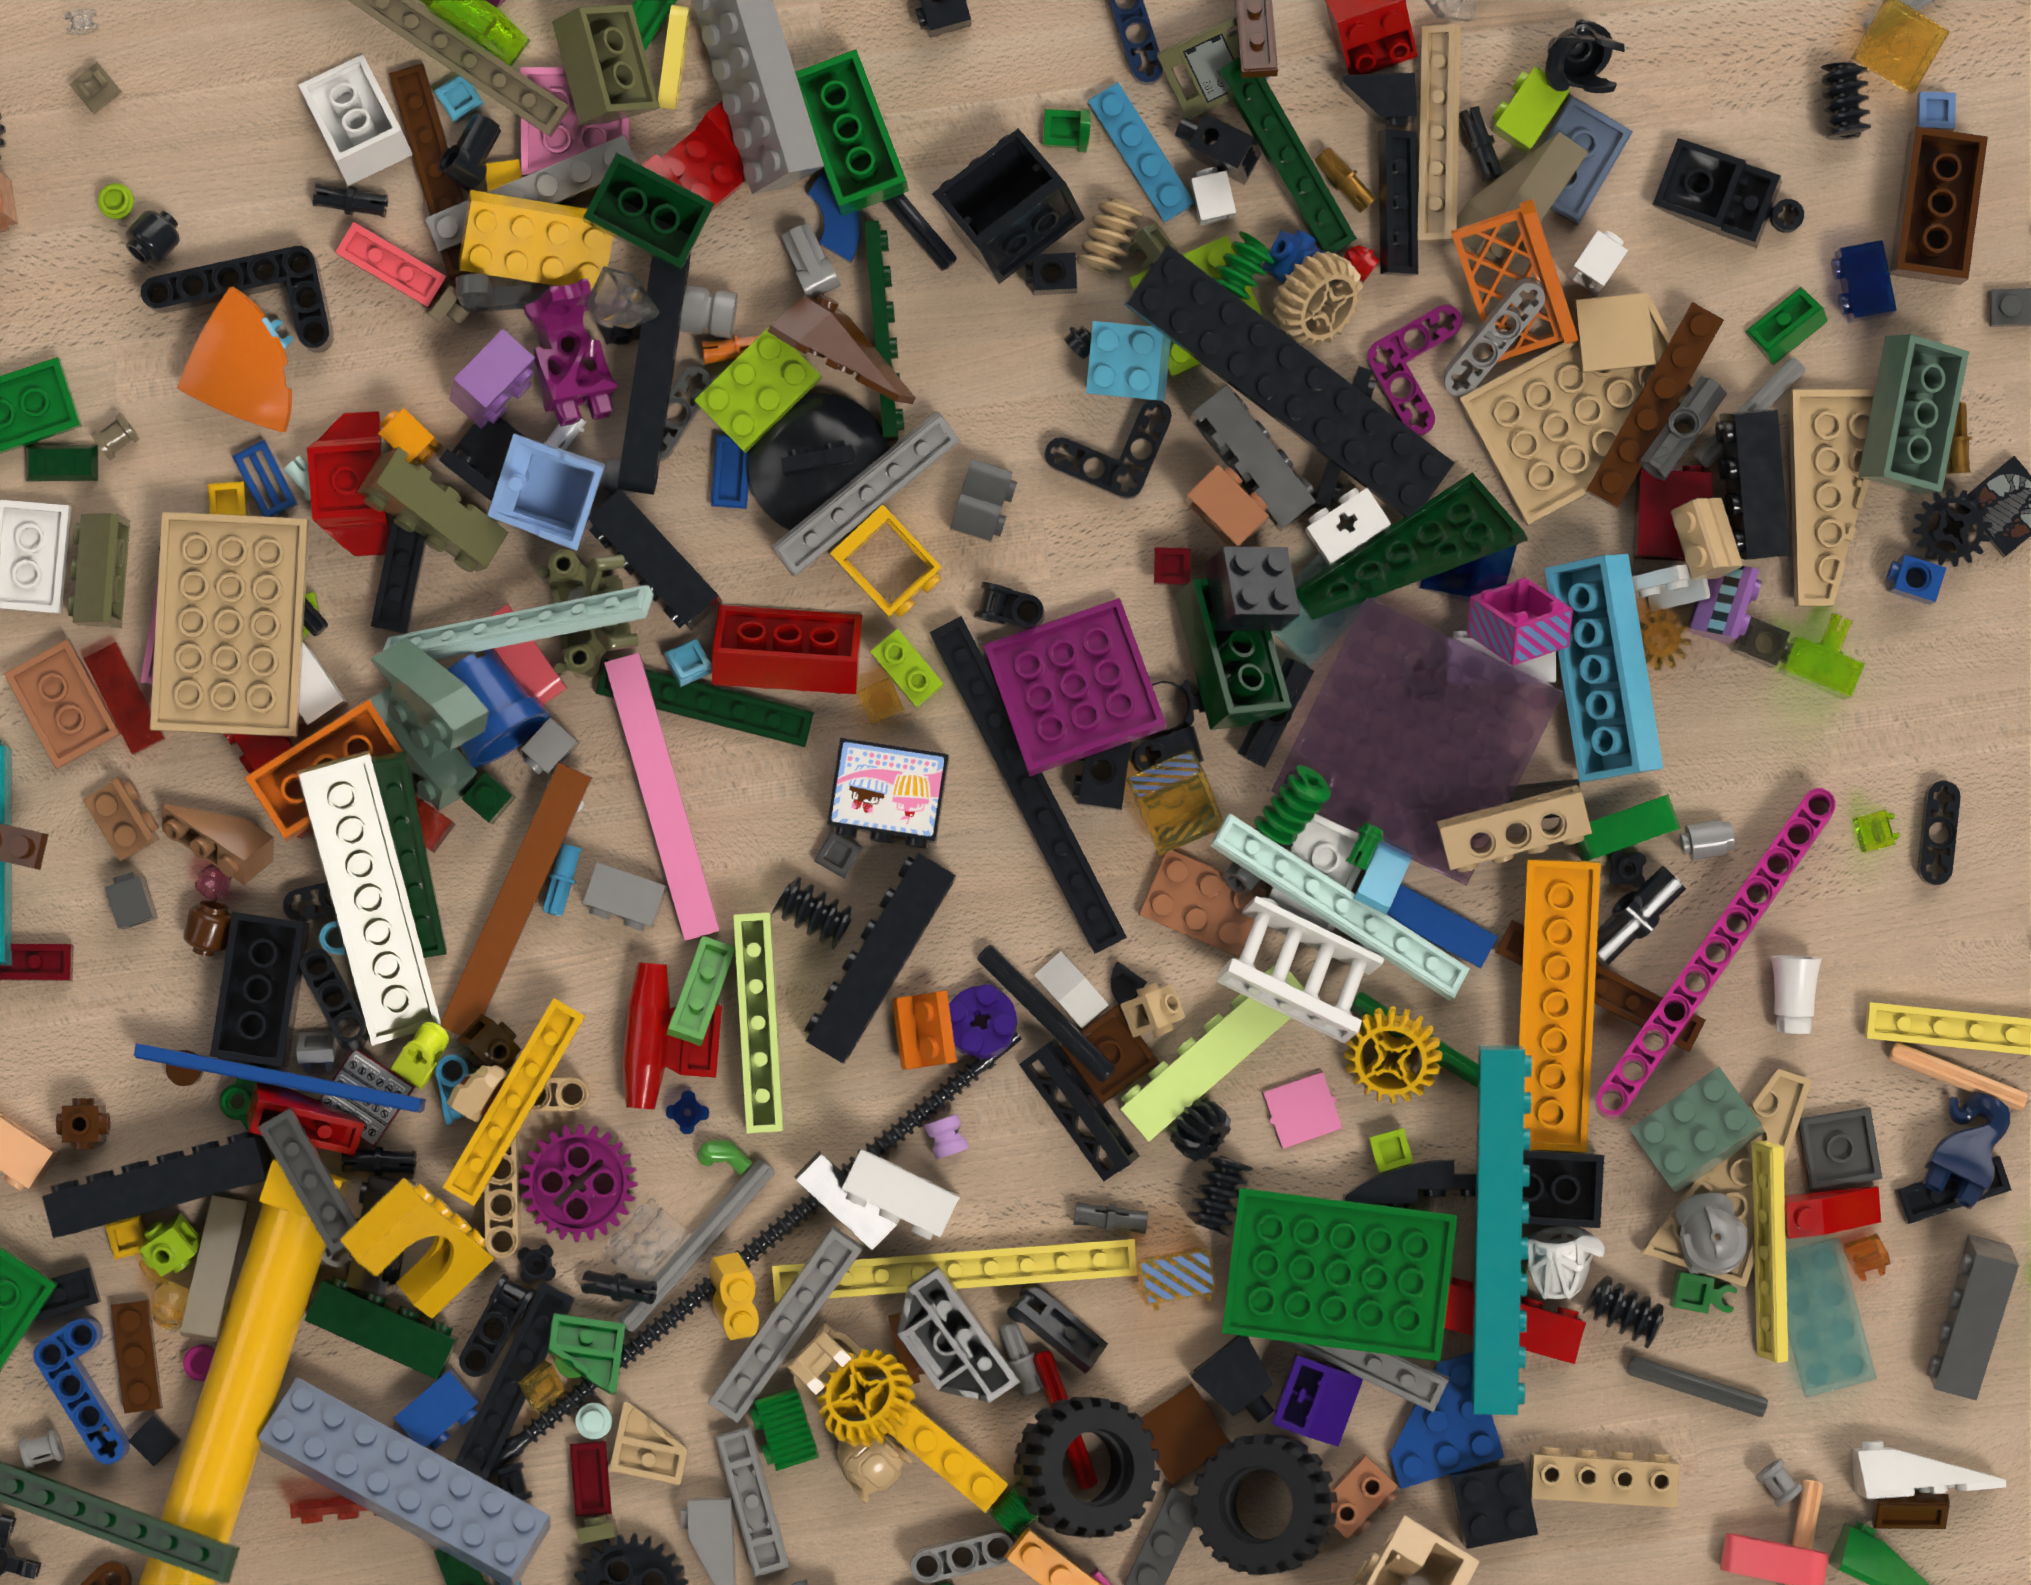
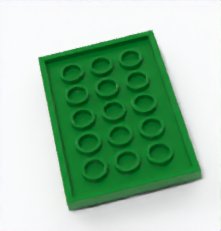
M1239 1188L1222 1333L1440 1361L1458 1215Z

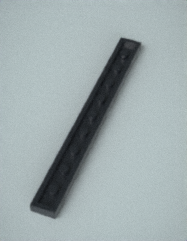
M962 616L929 632L1094 954L1124 940L1127 937L1043 773L1029 776L999 688Z

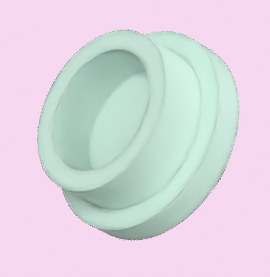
M588 1403L578 1411L576 1427L584 1437L599 1439L604 1437L611 1429L612 1415L603 1404Z

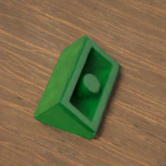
M1800 287L1745 332L1765 358L1774 365L1826 324L1828 319L1824 308Z

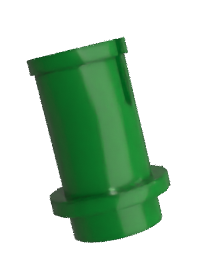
M1364 822L1362 828H1357V831L1360 833L1345 861L1367 871V866L1379 841H1384L1381 838L1384 831Z

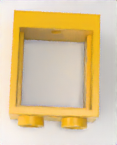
M883 504L830 552V556L889 619L895 614L899 618L903 617L915 605V602L912 600L914 596L921 590L927 594L942 580L938 575L942 571L940 564ZM886 524L928 568L890 605L848 561Z

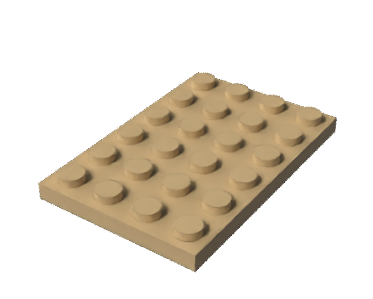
M1648 297L1655 356L1654 366L1582 373L1579 340L1568 344L1562 343L1459 398V402L1526 526L1588 494L1585 492L1672 338L1651 297ZM1693 376L1674 410L1680 406L1695 385L1696 380ZM1714 413L1699 434L1714 427L1716 422H1718ZM1686 423L1674 425L1675 430L1681 434L1692 432L1691 427Z
M162 512L150 730L298 737L309 534L308 519Z

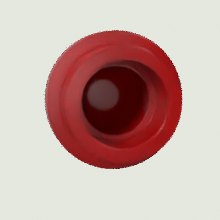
M1358 245L1347 250L1344 258L1355 267L1361 275L1360 281L1363 283L1380 259L1373 255V249Z

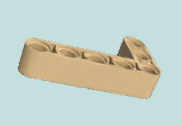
M550 1078L544 1088L546 1091L545 1101L541 1105H534L530 1112L573 1111L581 1109L590 1100V1087L580 1078ZM572 1083L580 1086L583 1092L581 1101L575 1105L568 1103L564 1098V1089ZM519 1132L504 1156V1159L511 1164L510 1175L505 1179H501L494 1174L484 1190L485 1244L488 1252L497 1258H506L513 1255L521 1245ZM500 1194L506 1195L512 1202L511 1211L507 1215H500L494 1209V1199ZM499 1231H505L511 1235L513 1243L510 1250L500 1251L496 1248L494 1237Z

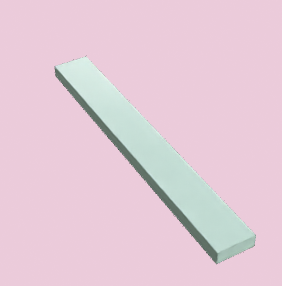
M649 585L391 636L387 638L383 651L407 638L431 658L437 660L643 619L647 617L653 593Z
M1228 814L1224 818L1209 845L1210 847L1379 956L1384 957L1387 961L1450 1001L1455 998L1470 970L1469 967L1387 914L1353 899L1355 896L1353 892L1234 815Z

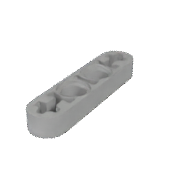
M1527 277L1519 279L1446 366L1443 379L1446 389L1450 394L1464 396L1472 392L1539 312L1545 303V294L1538 280ZM1534 289L1536 299L1534 301L1530 299L1525 300L1520 306L1522 313H1524L1521 316L1515 309L1523 300L1520 292L1523 290L1530 292ZM1510 315L1516 320L1514 327L1510 331L1501 332L1495 327V322L1500 316ZM1479 343H1488L1493 347V351L1488 358L1478 359L1472 354L1473 348ZM1467 358L1472 364L1465 374L1467 382L1465 384L1458 382L1454 385L1452 375L1454 373L1457 375L1463 374L1468 368L1466 361H1464Z

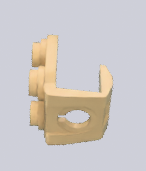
M824 1323L816 1331V1336L796 1357L792 1356L784 1366L794 1375L795 1386L821 1410L822 1407L818 1404L816 1398L824 1395L821 1391L825 1387L823 1383H828L830 1380L826 1376V1371L834 1373L838 1369L836 1362L844 1367L852 1359L848 1352L854 1353L859 1357L862 1348L848 1334L835 1332L827 1323ZM880 1375L866 1376V1379L868 1381L879 1380Z

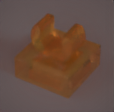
M1878 1234L1843 1244L1845 1256L1862 1282L1866 1281L1865 1272L1877 1269L1879 1275L1882 1276L1885 1274V1266L1891 1264L1888 1251Z

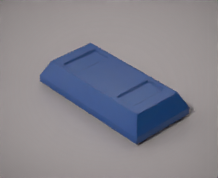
M716 435L711 507L747 509L749 450L745 453L728 435Z

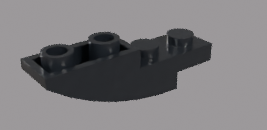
M1452 1159L1411 1163L1387 1170L1359 1183L1343 1194V1201L1387 1204L1388 1207L1409 1209V1204H1418V1189H1424V1196H1446V1189L1460 1190V1196L1476 1197V1174H1455V1160Z

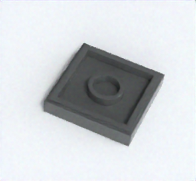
M1871 1107L1800 1118L1798 1127L1809 1190L1883 1179Z

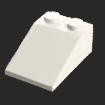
M363 54L298 85L348 186L413 155Z

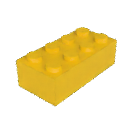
M470 190L459 255V269L461 271L554 286L570 285L581 279L588 278L591 291L603 293L613 237L583 222V217L587 211L584 208Z

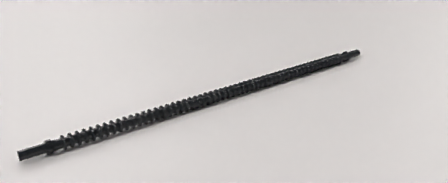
M1015 1032L1012 1043L1001 1054L987 1059L976 1057L969 1065L964 1063V1070H956L954 1078L948 1076L947 1084L940 1083L938 1091L931 1090V1097L927 1098L924 1096V1102L921 1105L915 1103L916 1109L914 1111L907 1110L905 1118L898 1117V1124L891 1123V1129L888 1132L882 1130L883 1136L881 1138L875 1136V1142L872 1145L867 1143L866 1151L878 1157L883 1153L888 1155L890 1153L888 1149L891 1146L897 1148L896 1142L898 1140L905 1141L907 1133L914 1134V1127L921 1128L923 1120L930 1121L929 1115L931 1113L937 1115V1109L940 1106L945 1108L947 1100L954 1101V1095L956 1093L961 1095L963 1087L970 1088V1082L973 1079L978 1081L979 1074L993 1068L996 1065L995 1061L1020 1042L1022 1038ZM852 1156L849 1158L850 1163L848 1165L845 1163L841 1164V1171L847 1177L856 1160ZM809 1193L810 1196L808 1198L801 1197L799 1205L796 1203L792 1204V1211L785 1210L783 1218L776 1217V1224L769 1223V1229L766 1232L760 1230L761 1236L759 1238L752 1237L750 1245L745 1243L743 1245L744 1250L741 1252L736 1250L735 1253L738 1252L746 1266L750 1268L752 1260L759 1261V1254L766 1255L768 1247L775 1248V1241L779 1240L782 1242L785 1233L791 1235L792 1227L799 1228L801 1220L808 1221V1214L815 1215V1209L818 1206L820 1208H824V1206L811 1193ZM703 1277V1284L699 1285L696 1283L693 1292L687 1290L686 1298L679 1297L677 1305L670 1304V1311L663 1310V1316L660 1319L654 1317L655 1323L653 1325L646 1324V1330L644 1332L639 1330L637 1338L630 1337V1343L627 1346L623 1344L620 1368L627 1369L629 1361H637L636 1355H644L646 1347L649 1349L653 1348V1341L660 1342L662 1334L669 1335V1328L673 1327L676 1329L678 1327L676 1323L679 1320L685 1322L686 1314L693 1315L695 1307L702 1308V1301L709 1302V1296L716 1292L710 1278ZM581 1377L580 1385L573 1384L571 1392L564 1391V1398L560 1399L557 1397L554 1406L551 1404L547 1405V1412L540 1411L538 1419L531 1418V1425L524 1424L522 1432L511 1436L505 1441L506 1445L500 1451L492 1470L499 1469L515 1455L517 1457L520 1456L528 1444L532 1441L535 1443L539 1441L538 1436L540 1434L546 1436L547 1428L554 1429L556 1421L563 1422L562 1416L565 1414L570 1416V1410L573 1407L579 1409L578 1403L580 1401L587 1402V1396L589 1394L594 1396L596 1394L595 1389L598 1386L588 1379ZM487 1461L479 1467L481 1471H483Z

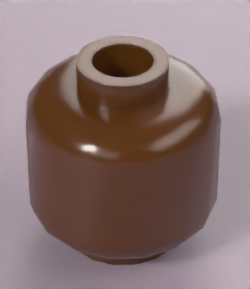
M202 900L200 905H195L189 909L183 938L193 947L192 951L194 953L210 957L214 956V952L227 949L232 914L228 912V907L220 902Z

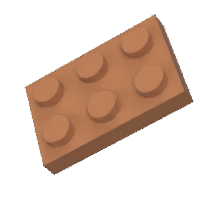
M69 639L4 673L55 769L62 768L122 735Z
M1169 850L1163 857L1139 915L1239 958L1254 922V919L1242 914V910L1255 896L1265 897L1267 890L1254 886L1247 895L1236 893L1226 885V881L1222 877L1225 872Z

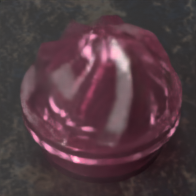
M213 864L206 866L197 873L198 879L194 885L206 898L218 901L221 896H226L229 893L232 877L224 875Z

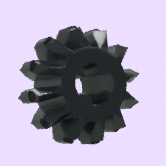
M1208 1098L1201 1101L1197 1099L1193 1101L1189 1108L1184 1107V1112L1176 1117L1177 1122L1170 1130L1172 1132L1170 1141L1186 1158H1190L1194 1162L1200 1159L1205 1160L1209 1157L1210 1153L1217 1152L1220 1144L1225 1143L1224 1138L1231 1130L1229 1127L1231 1118L1214 1101H1210Z

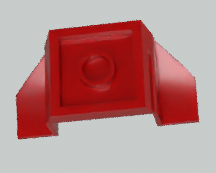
M723 100L703 116L692 133L662 157L654 154L642 164L647 169L715 203L711 212L739 190L744 183V167L738 148L734 144L733 132L728 115L723 108Z
M379 411L343 413L317 441H314L307 447L312 520L355 557L385 555L389 539L386 511L379 512L369 507L364 502L365 497L357 492L377 459L381 456L380 444H382L381 436L378 434L381 431Z

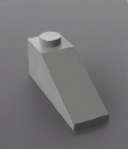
M732 1496L689 1498L687 1500V1507H681L682 1529H688V1538L713 1584L736 1585Z

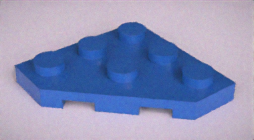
M1473 1352L1436 1363L1433 1370L1450 1378L1434 1412L1414 1404L1401 1433L1389 1452L1400 1489L1505 1457L1492 1415L1473 1414Z

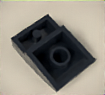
M1678 138L1652 205L1700 228L1757 248L1781 187L1782 178L1779 174L1746 163V160Z

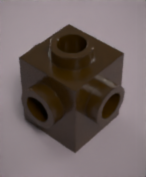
M483 1014L457 1039L469 1053L466 1060L476 1070L482 1065L490 1067L498 1065L506 1071L514 1064L516 1055L522 1050L513 1041L517 1035L505 1023L501 1021L497 1024L494 1020Z

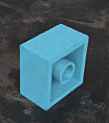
M1093 321L1086 393L1165 401L1171 340L1152 326Z

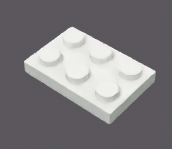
M0 500V609L62 614L71 506Z
M1314 814L1313 820L1306 824L1305 830L1298 834L1296 841L1289 850V852L1352 891L1361 871L1357 866L1345 861L1359 834ZM1272 888L1268 898L1274 900L1280 908L1333 932L1335 928L1333 925L1276 888Z

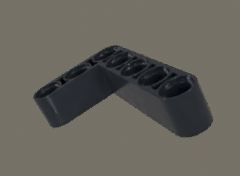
M292 246L153 276L147 279L141 287V297L147 306L155 312L168 313L220 302L229 289L223 287L222 278L227 272L235 271L238 272L239 280L234 287L246 296L287 287L299 341L309 351L322 353L328 350L334 341V332L319 262L314 254L303 246ZM299 256H306L309 258L307 270L302 273L293 272V261ZM263 264H272L274 266L273 276L268 280H259L257 277L258 268ZM193 279H201L203 281L202 291L195 296L188 295V283ZM159 286L167 287L168 296L165 301L153 303L151 295L155 288ZM304 292H316L317 300L312 307L303 308L300 306V297ZM314 326L323 327V339L317 343L308 342V331Z

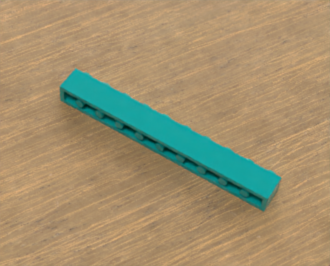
M1479 1045L1472 1410L1473 1414L1518 1415V1405L1525 1404V1383H1519V1369H1525L1526 1348L1519 1346L1520 1332H1526L1527 1326L1526 1310H1520V1296H1527V1274H1521V1260L1528 1259V1238L1522 1237V1223H1528L1529 1202L1522 1201V1188L1529 1187L1530 1179L1529 1165H1523V1150H1530V1128H1524V1114L1531 1113V1092H1524L1525 1077H1531L1532 1057L1531 1055H1525L1523 1046Z

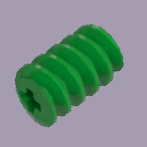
M1240 231L1239 236L1244 243L1234 241L1231 244V248L1236 255L1226 253L1223 256V260L1228 267L1216 266L1215 272L1220 279H1213L1238 298L1250 300L1251 297L1245 290V287L1258 288L1259 285L1253 278V275L1266 276L1267 273L1261 266V263L1274 264L1275 261L1264 244L1248 233Z
M1296 766L1299 775L1290 774L1287 778L1289 785L1282 784L1279 787V792L1282 796L1273 795L1270 800L1273 806L1265 805L1262 809L1264 816H1256L1254 819L1256 827L1265 836L1280 844H1293L1298 834L1305 830L1306 824L1313 820L1314 814L1321 810L1323 803L1327 802L1331 796L1330 787L1324 778L1307 766Z

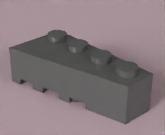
M1225 385L1192 412L1190 421L1223 462L1242 479L1243 482L1241 484L1248 493L1255 492L1268 505L1266 513L1281 532L1315 504L1316 501L1312 496L1316 494V491L1303 476L1300 479L1291 469L1293 463L1281 448L1276 450L1269 441L1271 436L1258 420L1256 422L1247 412L1248 407L1243 400Z
M1968 1234L1955 1286L1949 1297L1946 1320L1941 1323L1938 1342L1940 1343L1936 1355L1931 1356L1928 1364L1927 1376H1931L1930 1379L1935 1390L1977 1401L2019 1267L2010 1245Z

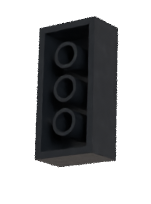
M1761 409L1719 414L1720 421L1715 424V434L1717 442L1722 443L1723 458H1719L1718 461L1720 478L1725 479L1726 494H1722V501L1729 518L1740 558L1751 560L1789 556L1790 545L1778 410Z
M621 489L588 517L594 525L589 529L593 536L605 549L612 545L618 551L616 555L623 554L625 559L624 569L630 576L637 572L643 578L638 584L640 586L649 585L653 593L652 599L654 602L661 598L667 604L663 611L679 629L685 624L692 630L723 602L712 587Z
M232 912L210 1056L288 1067L302 980L300 961L306 953L310 923Z

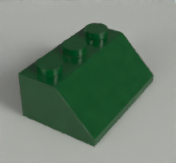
M616 152L583 217V222L681 272L715 203Z

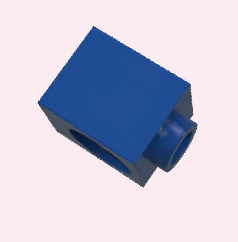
M1905 554L1899 557L1898 562L1892 561L1889 567L1886 581L1891 584L1888 592L1928 605L1933 604L1937 600L1946 567ZM1909 569L1917 570L1921 574L1922 584L1919 588H1913L1907 584L1906 573Z

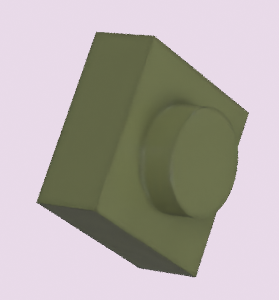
M606 1515L584 1519L585 1525L579 1526L577 1529L579 1544L613 1538L618 1534L616 1520L606 1521Z

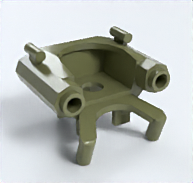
M560 549L550 556L548 569L545 566H540L537 573L542 579L549 578L554 603L624 590L622 579H619V575L601 576L604 570L624 568L625 559L623 554L591 559L588 569L581 564L573 551ZM629 621L560 635L561 653L566 665L557 663L554 666V671L560 676L571 671L577 678L589 680L599 673L601 659L607 651L637 647L639 645L638 636L636 633L631 634Z

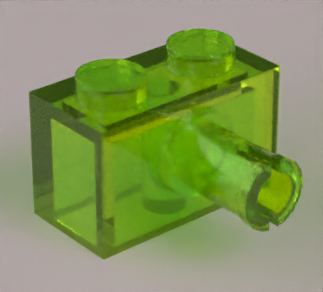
M1831 613L1829 623L1820 643H1814L1799 636L1791 639L1778 673L1843 700L1851 698L1865 663L1843 655L1841 651L1853 621L1845 618L1840 623L1842 616Z

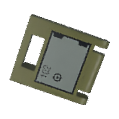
M1236 17L1229 18L1157 52L1161 66L1188 119L1232 100L1216 70L1239 56L1238 31L1229 36L1226 32L1237 26ZM1182 63L1185 64L1197 89V92L1186 97L1173 69Z

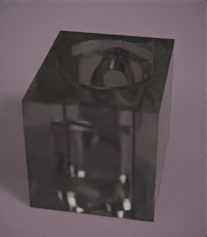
M1751 616L1745 635H1740L1736 639L1731 652L1773 668L1777 666L1778 661L1784 663L1790 652L1792 643L1787 641L1790 632ZM1759 634H1766L1771 638L1773 647L1769 653H1762L1757 649L1755 641Z

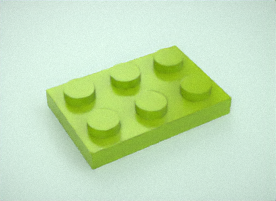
M769 327L694 400L745 453L823 378L795 348L768 333Z

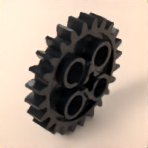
M622 1533L618 1534L617 1545L614 1546L608 1539H604L603 1552L593 1546L590 1551L594 1560L583 1558L580 1561L587 1571H576L574 1573V1577L582 1581V1585H600L601 1580L608 1581L613 1585H645L644 1576L649 1572L660 1574L664 1581L663 1585H687L689 1583V1579L678 1578L677 1575L685 1568L684 1564L673 1566L671 1563L676 1556V1552L665 1556L662 1554L665 1547L664 1542L653 1548L651 1547L652 1536L649 1535L642 1544L639 1543L637 1533H633L628 1543L625 1542ZM622 1560L628 1565L629 1575L626 1578L618 1579L611 1574L610 1564L613 1561Z

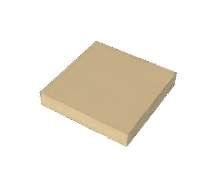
M1648 293L1574 301L1582 373L1655 365Z

